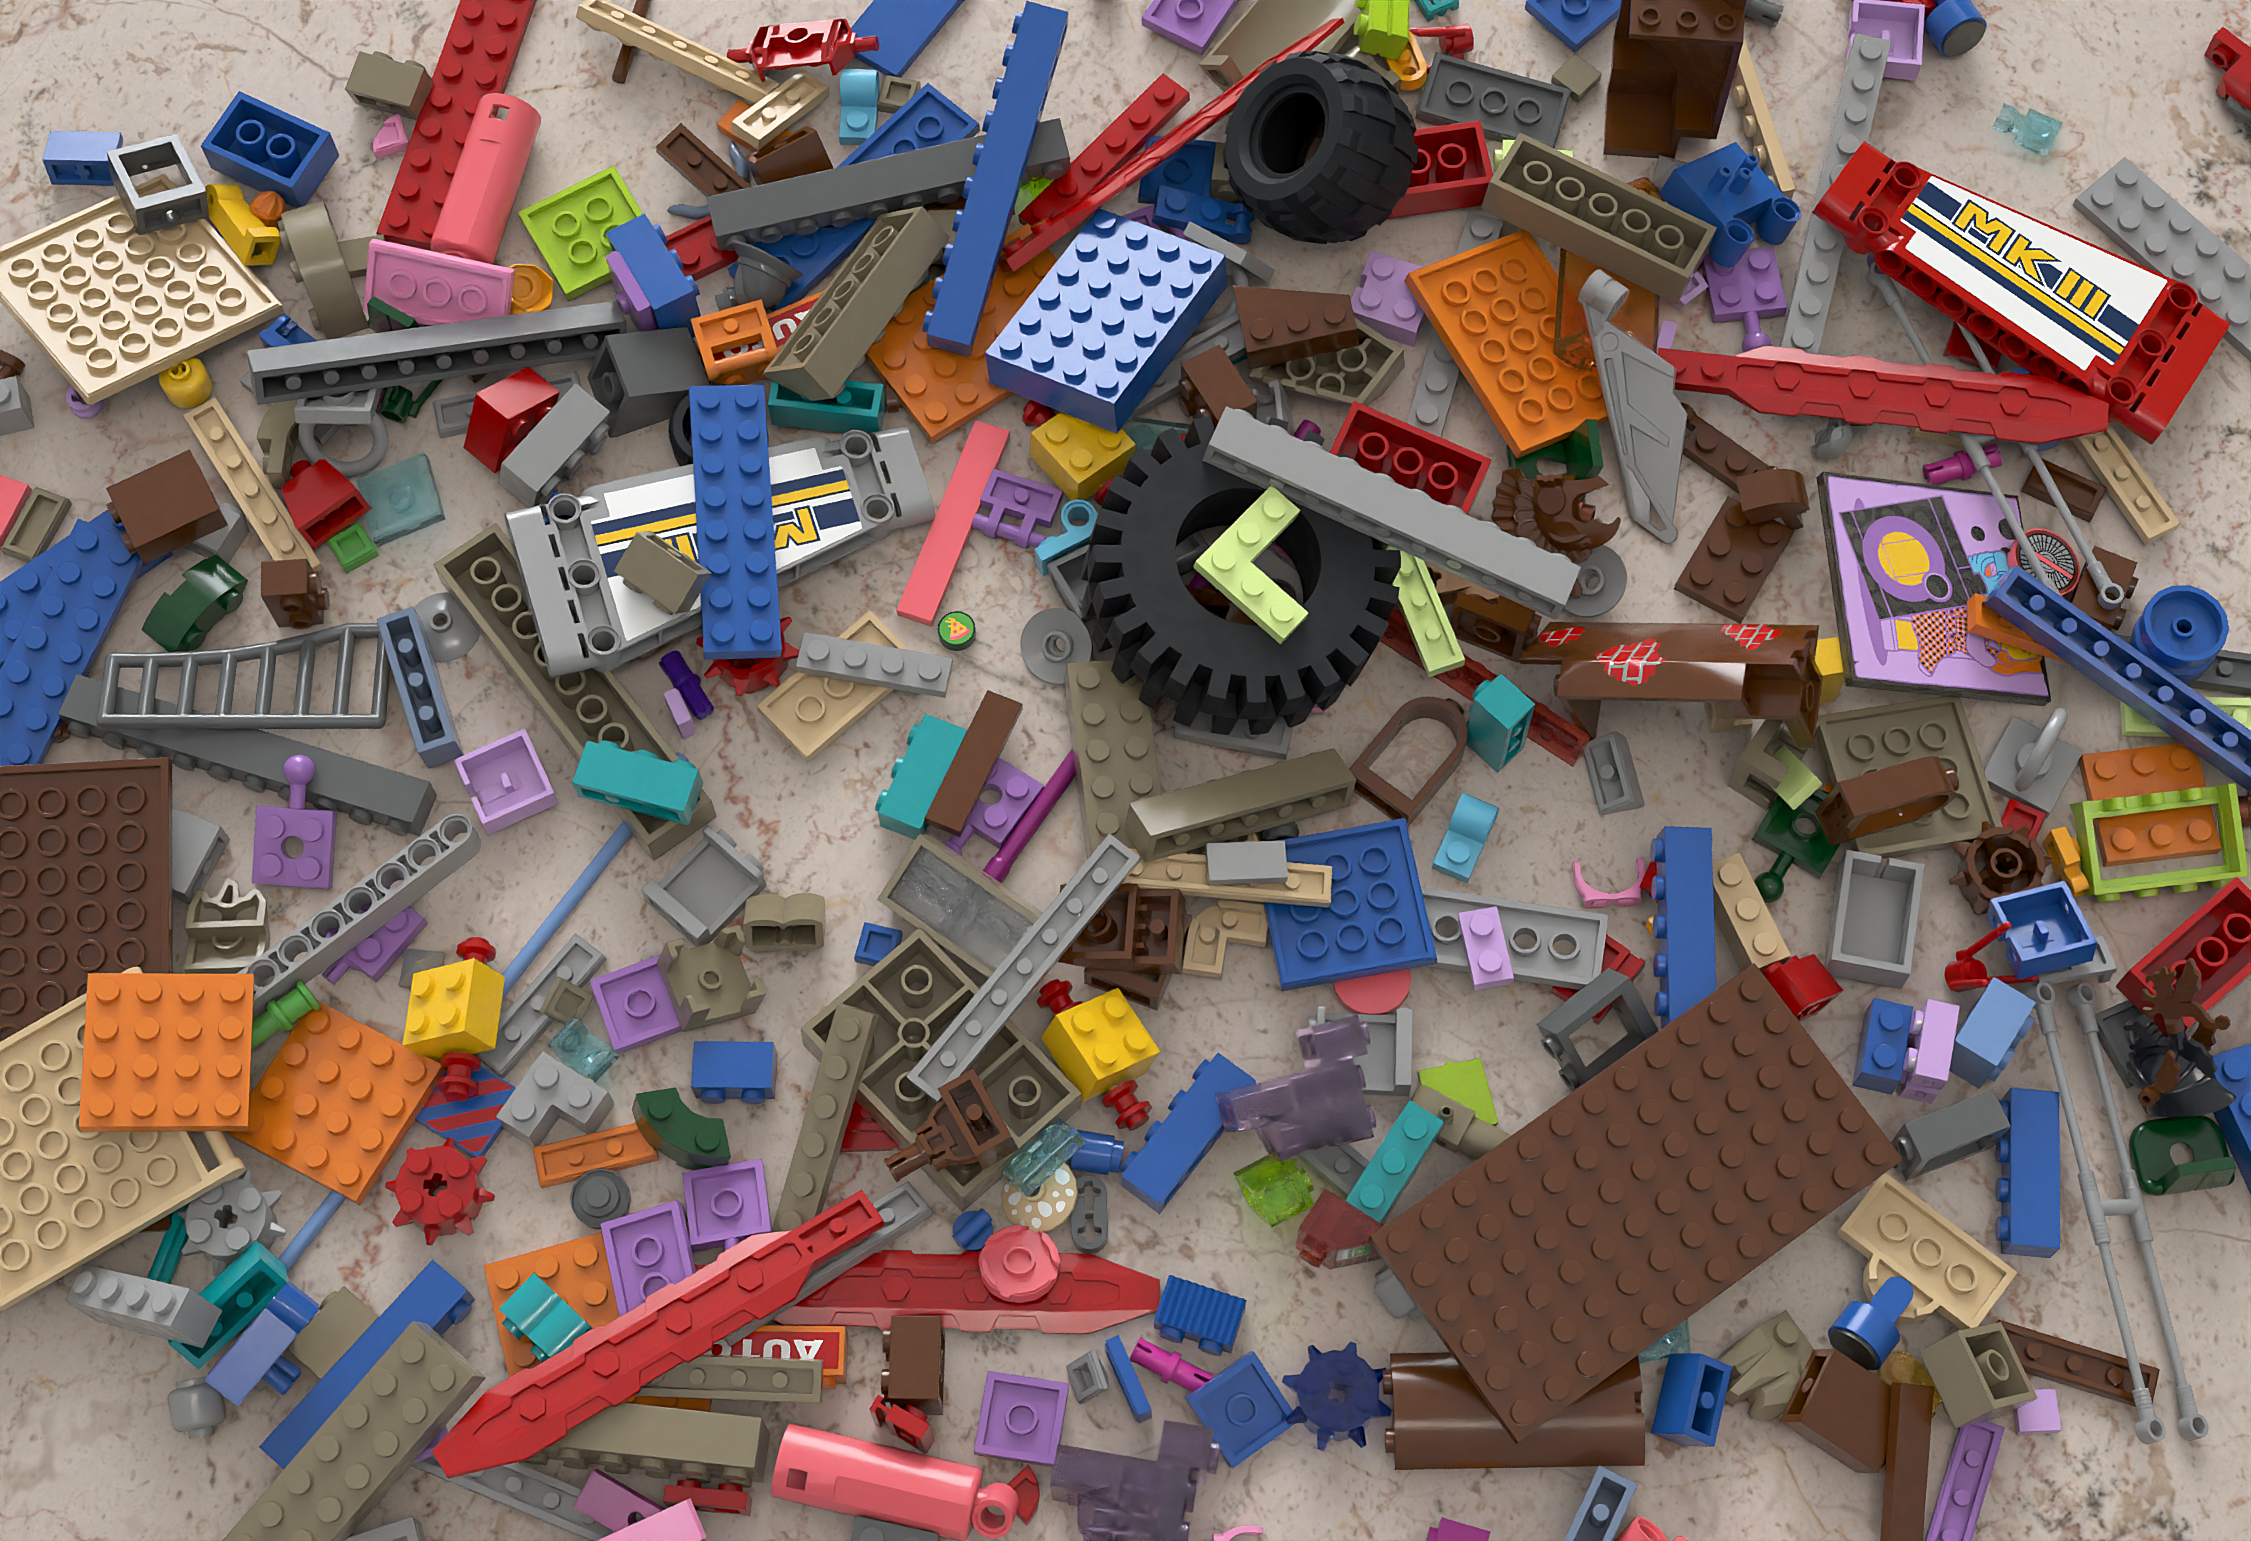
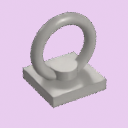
M1192 222L1188 223L1183 235L1197 244L1226 256L1227 275L1233 277L1235 286L1249 287L1246 271L1267 283L1275 271L1247 251ZM1234 293L1230 304L1221 314L1210 319H1202L1193 332L1203 333L1238 313Z
M382 388L297 400L294 414L295 422L300 423L298 430L299 442L303 452L313 464L320 459H326L343 476L362 475L380 464L388 449L386 426L375 412ZM316 423L335 425L367 424L373 435L372 449L368 455L357 461L343 462L332 459L325 455L317 446L313 435Z
M2064 708L2055 709L2042 730L2013 716L1984 768L1991 790L2008 799L2012 798L2046 813L2045 818H2048L2083 753L2082 750L2058 739L2068 718V713Z

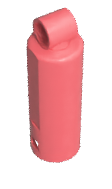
M499 93L486 94L480 99L431 239L430 247L432 252L494 264L541 125L540 114L527 102ZM494 107L509 109L505 121L496 118L492 114Z
M793 1423L788 1425L784 1433L772 1480L771 1495L774 1498L854 1517L861 1516L938 1533L939 1537L955 1541H966L973 1526L979 1534L987 1538L1002 1537L1010 1531L1019 1509L1018 1495L1010 1486L1004 1483H993L982 1488L983 1472L979 1467ZM987 1506H997L1004 1514L995 1515L988 1510Z

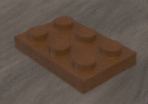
M1728 496L1678 578L1674 590L1741 624L1792 538L1794 530L1774 519L1751 525L1742 512L1741 502Z

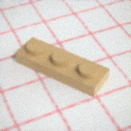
M801 69L734 119L731 132L759 150L828 98L830 86L805 69Z

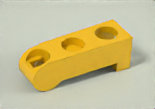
M237 184L206 185L209 218L243 266L273 265L281 243L278 229L276 227H265L257 215L250 211V207L245 202L242 191ZM253 250L257 251L260 255H252Z

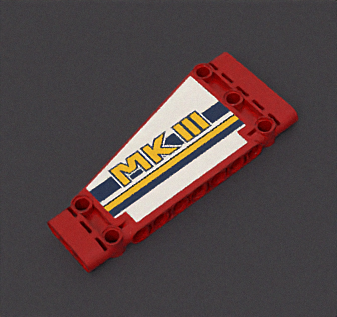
M1866 141L1862 142L1812 211V214L1843 234L1846 245L1853 252L1862 255L1870 253L1874 255L1875 263L1883 273L2031 374L2045 376L2109 403L2108 423L2118 422L2150 445L2155 442L2166 428L2230 326L2228 321L2198 302V295L2190 285L2173 280L1922 170L1910 162L1900 161L1896 163Z

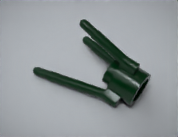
M443 379L431 381L415 402L412 400L413 393L401 385L385 387L383 400L378 409L379 414L398 423H405L408 416L417 418L421 406Z

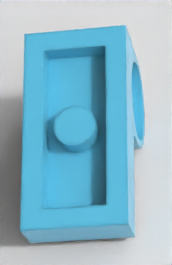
M841 70L840 145H861L877 130V104L880 96L878 70Z
M1075 499L1066 503L1061 510L1062 535L1059 537H1048L1035 548V562L1042 576L1049 574L1048 563L1088 545L1098 516L1097 511L1090 502L1083 499ZM1075 520L1087 522L1084 526L1080 527L1070 524Z
M1463 793L1450 820L1448 831L1433 861L1432 869L1468 883L1497 819L1499 807Z

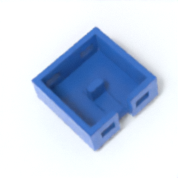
M2065 881L1990 899L1986 918L1992 930L2007 921L2012 924V927L1998 937L1997 940L1998 942L2006 941L2007 949L2005 956L2018 980L2093 961L2098 942Z

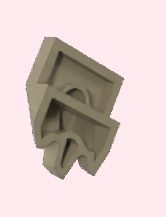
M226 878L219 894L214 898H210L205 890H196L188 907L185 924L188 944L183 969L184 973L237 974L269 950L270 934L267 901L258 888L250 890L245 897H240L238 882Z
M1787 1310L1750 1331L1727 1348L1717 1359L1732 1366L1730 1374L1731 1383L1727 1387L1725 1400L1733 1404L1748 1399L1751 1404L1748 1412L1750 1419L1771 1421L1783 1414L1814 1349Z

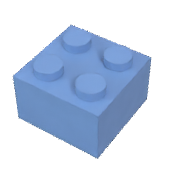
M1993 977L1955 1035L1949 1071L1978 1089L1982 1087L1987 1079L1995 1082L2016 1052V1046L2024 1038L2035 1021V1018L2029 1014L2036 1002Z

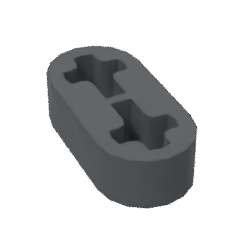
M1085 1175L1077 1179L1078 1194L1084 1193L1086 1186H1093L1094 1193H1100V1196L1093 1198V1210H1085L1084 1197L1079 1196L1077 1198L1075 1209L1071 1213V1234L1073 1244L1077 1250L1085 1254H1094L1104 1248L1108 1239L1107 1190L1100 1178L1093 1175ZM1086 1219H1093L1094 1231L1101 1232V1235L1094 1237V1243L1090 1244L1086 1243L1084 1236H1078V1233H1083L1086 1230Z

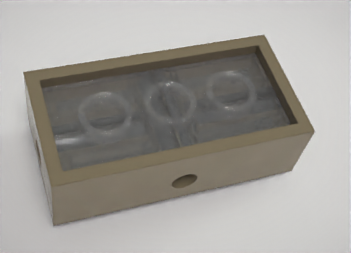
M922 834L917 836L877 898L879 902L916 928H921L929 937L988 978L1043 914L1042 911L935 837Z

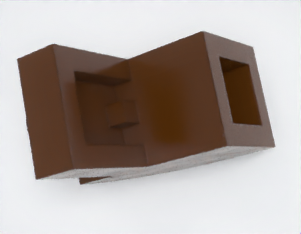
M1770 469L1736 478L1742 512L1751 525L1781 517L1785 525L1793 530L1804 527L1801 514L1807 513L1810 507L1804 476L1800 472L1791 469Z

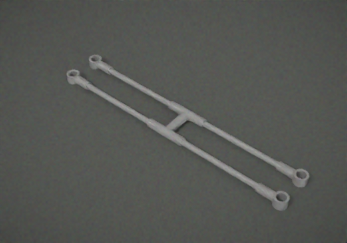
M1873 262L1868 272L1869 282L1879 287L1888 306L1893 307L1923 365L1925 366L1927 363L1934 364L1901 304L1902 298L1891 277L1886 274L1885 276L1877 275L1875 271L1881 270ZM1958 324L1983 372L1995 374L1975 335ZM1956 432L1976 470L1982 473L2038 580L2060 595L2053 579L2048 578L1989 468L1991 464L1980 444L1996 438L1994 436ZM2019 442L2024 454L2029 455L2088 564L2087 570L2100 592L2097 599L2099 605L2107 610L2117 608L2124 598L2123 589L2119 585L2112 583L2102 563L2096 560L2037 451L2038 445ZM2105 593H2112L2117 600L2108 599Z
M2039 982L2027 989L2026 996L2036 1002L2033 1008L2038 1016L2041 1033L2046 1037L2080 1171L2077 1176L2088 1220L2091 1225L2094 1243L2096 1246H2099L2135 1389L2132 1391L2139 1418L2135 1427L2137 1438L2140 1442L2147 1445L2161 1441L2165 1438L2166 1428L2161 1419L2156 1417L2149 1388H2145L2109 1247L2111 1239L2105 1216L2130 1215L2137 1243L2141 1244L2177 1384L2175 1392L2182 1417L2178 1421V1431L2187 1441L2203 1438L2208 1433V1424L2206 1419L2201 1414H2198L2191 1385H2187L2151 1245L2153 1237L2136 1171L2131 1168L2097 1036L2099 1028L2093 1008V1003L2096 1001L2095 989L2089 983L2082 982L2071 987L2068 990L2067 997L2069 1003L2077 1009L2083 1034L2087 1035L2122 1170L2119 1175L2126 1199H2100L2094 1172L2090 1171L2055 1034L2058 1030L2051 1006L2055 1000V993L2047 982Z

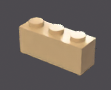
M1740 852L1713 862L1714 917L1741 972L1753 963L1756 964L1762 973L1778 961L1783 964L1791 957V954Z

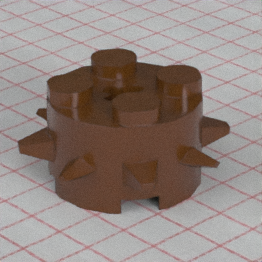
M1988 821L1982 822V831L1973 843L1960 841L1953 843L1952 848L1961 861L1957 874L1949 879L1950 885H1958L1964 898L1970 903L1971 908L1974 910L1973 913L1976 915L1987 914L1990 899L2044 886L2041 880L2046 867L2053 863V858L2044 856L2034 839L2028 840V828L2023 826L2016 832H2013L2014 828L2012 827L1992 828Z

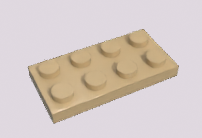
M870 610L837 637L910 650ZM796 672L757 705V710L807 762H810L894 689Z

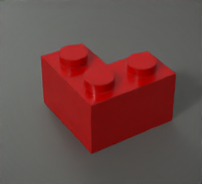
M528 366L476 393L463 448L493 473L500 471L502 462L522 442L527 433L533 430L556 405L560 391Z
M1815 954L1800 959L1795 955L1783 964L1780 961L1772 964L1763 972V975L1798 1021L1818 1014L1844 991Z

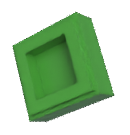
M360 522L327 540L346 574L379 556Z

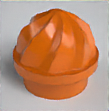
M274 191L259 192L257 197L250 203V211L257 215L265 227H278L277 221L282 220L281 213L287 212L284 199Z

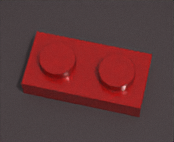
M677 1480L676 1486L665 1485L663 1502L667 1508L691 1498L696 1511L750 1516L752 1498L748 1492H742L743 1486L720 1483L718 1484V1490L701 1488V1482L694 1480Z

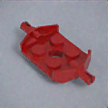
M845 18L759 27L753 41L748 43L747 48L728 49L727 58L737 63L748 62L752 64L761 82L766 80L764 76L765 70H785L791 67L802 66L818 67L823 64H829L832 76H834L854 59L855 54L866 51H879V39L877 35L858 38L856 32H852Z

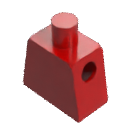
M320 459L313 465L307 460H300L294 463L290 469L293 479L285 483L281 489L294 526L313 550L372 509L357 488L326 459Z

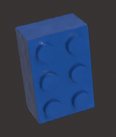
M241 91L237 93L201 144L211 169L258 191H274L284 199L285 203L295 208L307 204L339 157L330 132Z

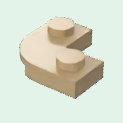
M1234 900L1217 901L1216 905L1210 906L1199 913L1196 918L1192 919L1189 926L1182 973L1221 979L1227 942L1265 947L1268 922L1264 905Z

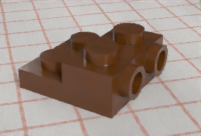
M1459 592L1454 603L1450 624L1456 639L1518 663V658L1522 655L1523 651L1536 639L1542 616L1535 614L1536 611L1501 595L1496 605H1493L1486 598L1478 594L1468 595Z

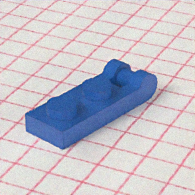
M1159 185L1155 195L1152 215L1153 223L1185 231L1188 223L1192 222L1228 242L1240 245L1251 242L1252 228L1249 225L1254 220V215L1242 203L1234 204ZM1226 219L1235 221V225L1226 224Z

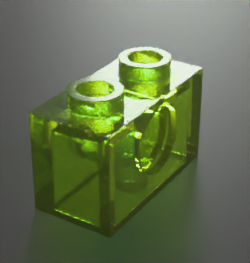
M1276 1151L1233 1173L1249 1208L1271 1228L1315 1206L1309 1192L1314 1190V1187L1306 1171L1303 1168L1298 1170L1291 1158L1286 1160Z

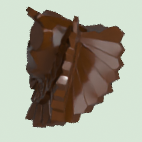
M1510 467L1502 472L1501 482L1496 487V497L1492 501L1494 510L1491 515V519L1500 527L1501 531L1515 537L1527 538L1533 541L1537 547L1550 553L1565 555L1572 563H1581L1588 560L1593 553L1591 549L1604 545L1616 535L1621 523L1620 517H1617L1610 524L1603 523L1600 518L1589 522L1583 521L1580 518L1579 505L1582 496L1610 485L1601 476L1576 480L1575 474L1536 475L1535 481L1534 479L1526 478L1520 467L1515 470ZM1576 578L1570 596L1579 598L1582 595L1583 589Z

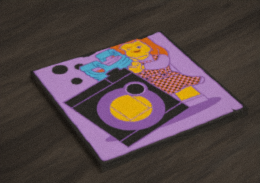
M1824 471L1816 477L1845 686L2045 706L2051 702L2044 656L1968 632L1967 601L1975 593L1985 597L1989 596L2004 573L2009 570L2007 556L2011 550V544L2016 539L1992 492ZM2004 494L2023 529L2018 495Z

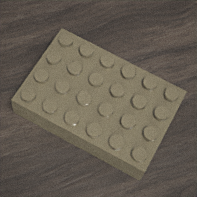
M919 928L801 1028L802 1042L808 1051L821 1062L837 1004H846L879 1015L855 1100L902 1149H905L916 1142L915 1139L918 1137L914 1129L927 1122L930 1112L937 1105L907 1080V1076L979 991V988ZM1010 1019L967 1071L974 1069L1019 1149L985 1169L982 1168L979 1162L967 1166L949 1165L939 1172L933 1164H926L921 1167L927 1176L962 1212L1075 1114L1081 1106L1082 1093Z

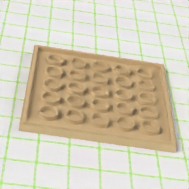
M162 174L134 188L139 198L176 187L165 174ZM119 194L0 247V302L89 406L283 314V306L248 266H243L230 246L204 218L139 236Z

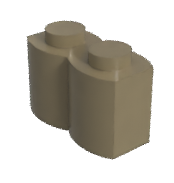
M798 893L786 898L775 894H758L747 898L743 924L745 948L757 952H771L783 947L796 951H811L823 947L826 924L824 897L813 893Z

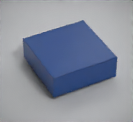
M864 922L854 956L855 962L875 966L901 944L903 932Z

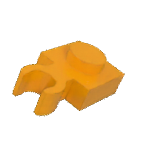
M2066 826L2051 830L2042 842V846L2046 855L2053 858L2051 866L2056 877H2061L2066 882L2074 898L2085 895L2084 890L2089 889V884L2078 865L2081 861V850L2077 840L2073 836L2070 837Z

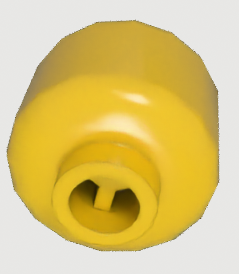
M194 356L159 373L161 388L169 401L179 408H196L205 403L211 395L213 388L212 379L201 360Z

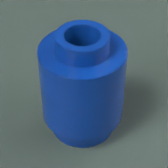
M1077 1129L1076 1137L1068 1136L1064 1160L1072 1161L1071 1169L1102 1175H1109V1172L1119 1173L1124 1141L1115 1140L1113 1135Z

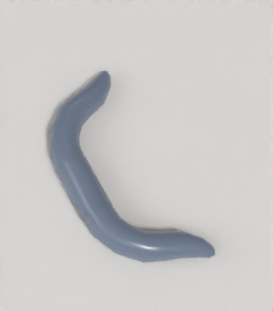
M732 141L728 148L729 157L736 167V173L747 182L749 167L735 142ZM678 204L672 205L667 209L669 213L695 220L703 219L710 215L708 204L700 207Z

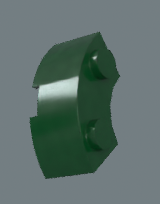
M213 555L183 573L182 576L186 580L171 596L164 592L146 618L141 630L166 651L182 652L196 650L203 644L211 628L225 615L235 611L241 605L248 579L219 556Z
M676 1087L636 1093L632 1106L633 1116L642 1136L655 1151L658 1149L665 1156L676 1161V1165L690 1170L722 1166L729 1163L731 1155L723 1119L706 1118L692 1112L682 1102Z

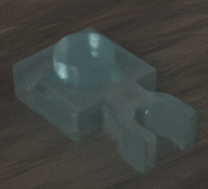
M2004 103L1999 115L2007 117L2009 121L1997 117L1992 129L2002 133L2012 132L2016 134L2014 144L2046 157L2063 122L2031 108L2027 115L2024 116L2013 106Z

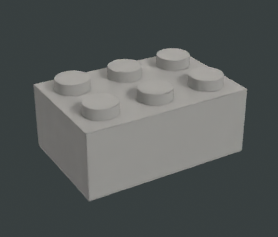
M575 383L502 462L498 484L527 508L535 507L539 504H547L553 491H559L557 486L565 477L569 481L583 465L580 461L588 451L594 454L607 439L605 434L610 428L607 425L610 411Z
M1846 850L1837 868L1824 967L1835 977L1901 989L1911 974L1925 864L1889 858L1880 874V878L1873 876L1881 864L1882 856Z

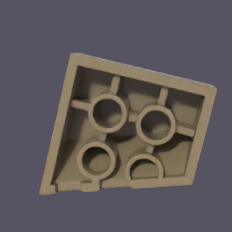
M1355 318L1359 346L1256 368L1250 373L1249 378L1268 384L1270 381L1279 380L1282 387L1348 406H1352L1353 401L1366 406L1382 396L1405 367L1404 349Z

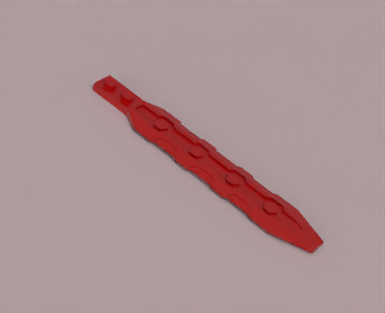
M1343 18L1329 20L1268 59L1055 217L1050 219L1047 216L1030 227L1033 233L1025 239L1021 240L1018 237L1010 241L1002 248L1004 254L1000 256L998 261L1003 272H1015L1234 111L1238 98L1247 84H1251L1263 68L1274 60L1278 63L1285 60L1291 53L1312 51L1345 23Z
M1762 346L1734 356L1658 348L1657 355L1677 368L1675 390L1728 395L1757 413L1788 417H1796L1799 414L1843 419L1845 423L1871 426L1873 423L1915 427L1919 428L1922 432L1947 434L1951 431L1994 436L1996 440L2029 444H2043L2106 432L2108 426L2109 403L2039 375L2012 372L1992 374L1956 370L1953 366L1927 363L1925 366L1883 362L1875 357L1851 355L1847 358L1805 353L1802 349Z
M861 1189L794 1230L751 1235L717 1255V1260L677 1284L670 1283L646 1297V1302L604 1327L598 1325L573 1341V1345L531 1370L525 1368L486 1391L432 1450L434 1457L448 1479L531 1458L566 1437L567 1431L607 1407L618 1406L638 1394L641 1387L683 1362L690 1363L713 1349V1344L755 1319L762 1320L795 1300L816 1267L884 1227L882 1217Z
M883 1250L882 1253H873L772 1320L781 1326L879 1327L880 1331H883L884 1328H891V1316H941L944 1328H957L962 1332L990 1333L992 1329L1041 1330L1043 1334L1088 1335L1157 1312L1160 1300V1279L1092 1254L1058 1253L1060 1258L1058 1278L1050 1291L1034 1301L1015 1303L1004 1301L991 1294L983 1284L979 1271L981 1251H964L962 1255L913 1254L912 1250ZM695 1265L696 1272L707 1265Z

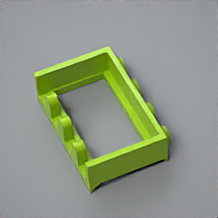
M2236 783L2069 804L2074 815L2077 842L2081 850V871L2089 884V889L2084 890L2085 895L2083 896L2096 895L2097 903L2121 900V892L2135 890L2136 898L2160 895L2159 887L2173 886L2174 893L2198 890V882L2211 881L2212 888L2225 887L2236 876H2249ZM2209 804L2216 805L2224 865L2101 880L2093 819Z

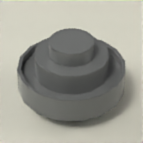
M603 1168L590 1170L580 1176L573 1185L570 1196L571 1208L582 1223L588 1227L600 1230L601 1223L626 1216L631 1204L630 1189L624 1179L614 1171Z

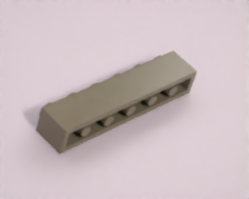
M1334 748L1313 752L1303 757L1280 761L1273 765L1251 771L1246 770L1236 775L1209 780L1206 783L1184 789H1176L1169 793L1129 803L1124 830L1146 863L1204 847L1206 843L1226 841L1350 806L1356 778Z

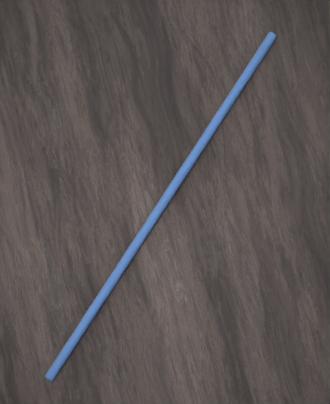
M676 753L680 760L689 762L683 754ZM624 821L502 974L505 977L502 999L633 834ZM331 1191L278 1258L285 1264L287 1273L346 1198Z

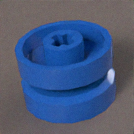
M2190 585L2170 586L2158 591L2147 603L2142 615L2133 627L2130 644L2177 679L2187 683L2199 678L2211 666L2216 655L2224 646L2229 632L2227 614L2219 601L2202 589Z

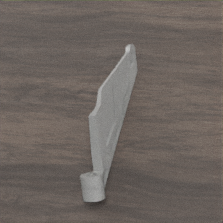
M1598 269L1583 285L1577 301L1583 304L1630 515L1632 519L1661 540L1671 543L1676 541L1678 536V530L1673 521L1688 415L1674 394L1677 368L1611 322V319L1623 306L1630 291ZM1651 502L1668 529L1661 531L1650 523Z

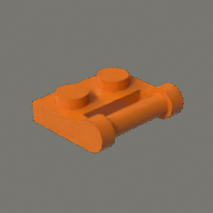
M762 299L690 319L709 382L720 379L719 375L767 361L770 364L778 353ZM763 341L764 347L714 360L713 354Z

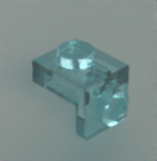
M576 1017L571 1018L548 1043V1047L564 1065L594 1083L619 1058L610 1046L590 1033Z

